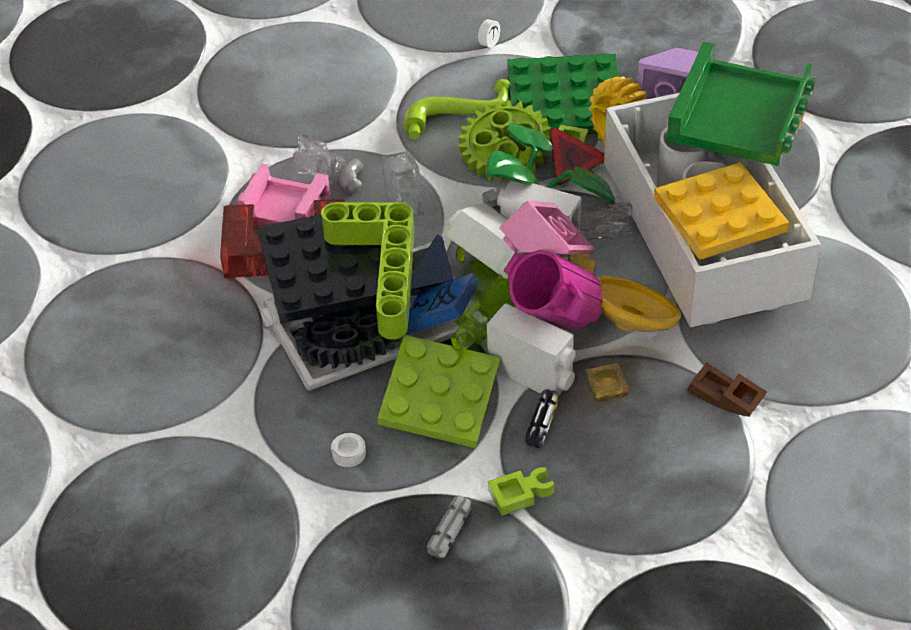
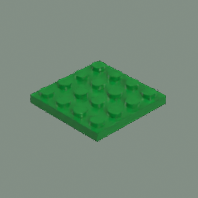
M601 53L598 55L507 59L512 106L515 107L519 101L522 102L523 109L532 105L533 112L540 110L542 118H547L548 126L551 129L553 127L559 129L560 125L588 129V135L597 134L596 130H593V121L590 120L592 117V112L588 108L592 105L590 97L594 95L593 89L597 88L604 80L619 76L616 54Z

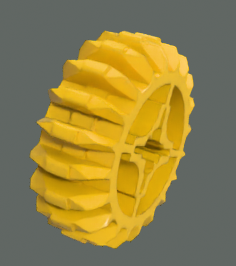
M617 76L604 80L597 88L593 89L594 95L590 97L592 105L588 107L592 112L590 120L593 121V130H596L598 134L597 139L603 141L604 148L606 108L647 100V92L641 91L640 83H634L632 78Z

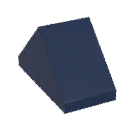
M438 234L412 273L410 296L418 295L422 290L453 280L443 237Z

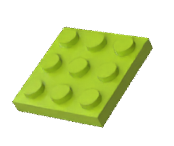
M404 335L379 411L377 425L476 448L499 368L500 357Z

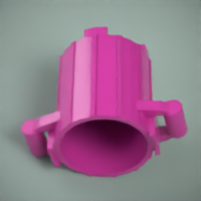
M539 250L530 254H520L515 251L504 269L510 280V298L518 309L554 326L569 331L586 327L591 321L596 322L603 311V308L600 307L602 301L600 280L592 272L554 253Z

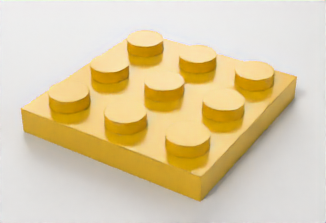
M741 162L654 188V199L699 260L788 232L789 221Z

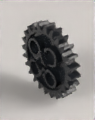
M376 304L312 317V321L303 322L304 327L298 328V334L295 335L298 355L302 356L303 361L309 360L310 365L319 363L320 368L331 364L332 369L338 367L339 364H344L346 368L354 362L362 365L364 359L374 361L376 354L386 355V349H394V343L400 342V338L386 339L379 333Z

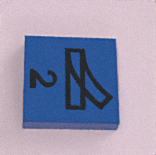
M474 273L420 291L409 309L406 335L460 318L479 285Z

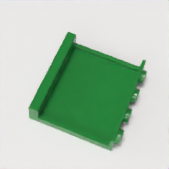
M703 42L669 115L667 141L779 166L783 154H790L794 138L791 134L797 135L801 116H798V114H805L808 97L806 96H811L813 92L815 78L810 77L812 64H807L802 78L714 60L715 44Z

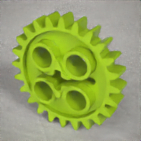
M510 100L507 101L505 106H501L499 101H496L495 108L493 109L486 104V112L484 113L475 110L476 119L468 117V126H461L462 134L458 135L460 143L458 147L463 163L468 164L470 172L476 170L477 177L479 178L485 173L487 174V161L490 154L495 150L508 153L517 158L522 166H527L531 155V147L518 143L508 134L507 126L510 123L534 129L545 135L551 142V128L548 126L547 118H542L541 111L533 112L532 105L523 109L521 101L514 107ZM538 150L531 171L536 172L535 163L544 165L543 156H549L550 154ZM487 177L488 181H491L494 177ZM498 177L499 182L502 183L504 178Z

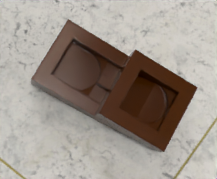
M707 362L687 389L693 395L718 408L746 417L751 416L767 393V391L738 373L733 380Z

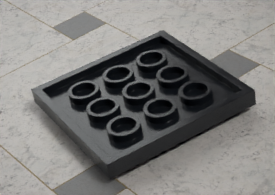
M321 215L257 227L280 324L376 304L381 245L330 244L324 239Z

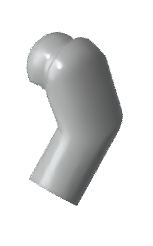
M353 158L338 175L341 187L343 189L346 188L351 194H354L362 186L361 181L356 178L363 169V164L359 159Z

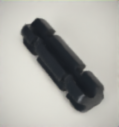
M545 389L541 392L540 402L536 405L530 422L531 426L528 427L525 435V442L528 446L536 448L543 446L546 438L545 435L548 433L554 416L553 411L556 410L559 402V394L556 391Z

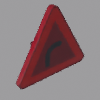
M556 127L550 130L555 178L567 169L573 171L575 166L591 170L604 163L605 153ZM569 177L563 179L557 185H562L570 181Z

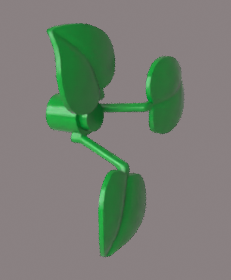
M510 123L507 126L508 134L518 143L531 147V155L527 166H522L521 162L514 156L495 150L490 154L487 161V177H502L522 184L539 185V182L531 172V168L538 150L550 154L553 149L552 143L545 135L534 129ZM575 166L573 171L567 169L545 186L552 189L563 179L569 177L579 187L599 195L611 202L612 205L615 203L613 192L608 183L595 172L579 166Z

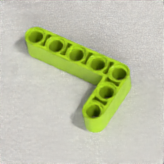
M335 202L327 204L322 208L321 217L324 239L328 243L334 245H381L376 300L378 330L381 336L386 339L403 337L408 330L414 249L412 208L410 205L401 202Z

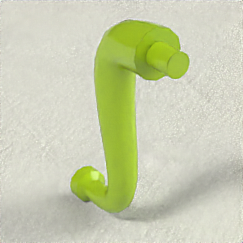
M506 79L497 80L494 84L497 98L492 100H472L455 97H426L417 100L408 107L405 113L403 129L409 134L411 139L416 140L425 131L426 118L430 116L451 114L475 115V110L484 113L486 112L485 105L487 104L493 109L495 108L496 101H499L501 106H505L509 98L510 82Z

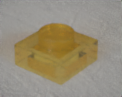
M618 363L586 369V380L596 403L628 396V385Z

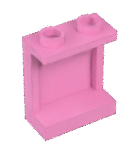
M262 163L257 172L252 174L246 190L241 192L238 198V209L241 210L243 223L265 226L321 215L322 208L327 205L331 198L328 175L317 173L311 184L271 177L268 164Z

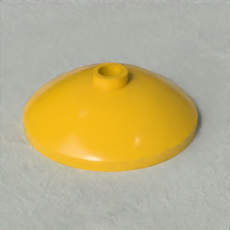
M614 276L597 277L600 280L602 301L600 307L603 308L602 313L614 322L618 328L628 332L633 330L638 332H655L668 330L678 325L681 311L674 302L663 294L628 279Z

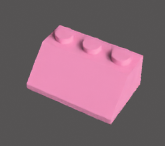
M526 201L499 227L505 234L503 237L505 243L516 252L519 250L520 252L532 253L543 250L554 254H593L596 251L592 244L554 203Z

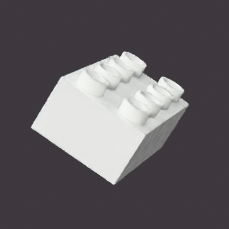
M679 93L606 108L604 164L689 327L714 324L724 319L763 310H774L784 305L811 299L821 243L771 164L667 141L668 119ZM741 162L789 221L788 232L699 260L654 199V188Z

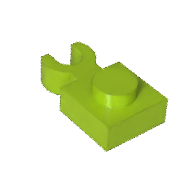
M540 467L533 470L530 476L525 478L521 471H517L488 481V491L501 516L533 506L535 495L538 497L552 495L555 484L553 481L540 483V481L547 479L546 467Z

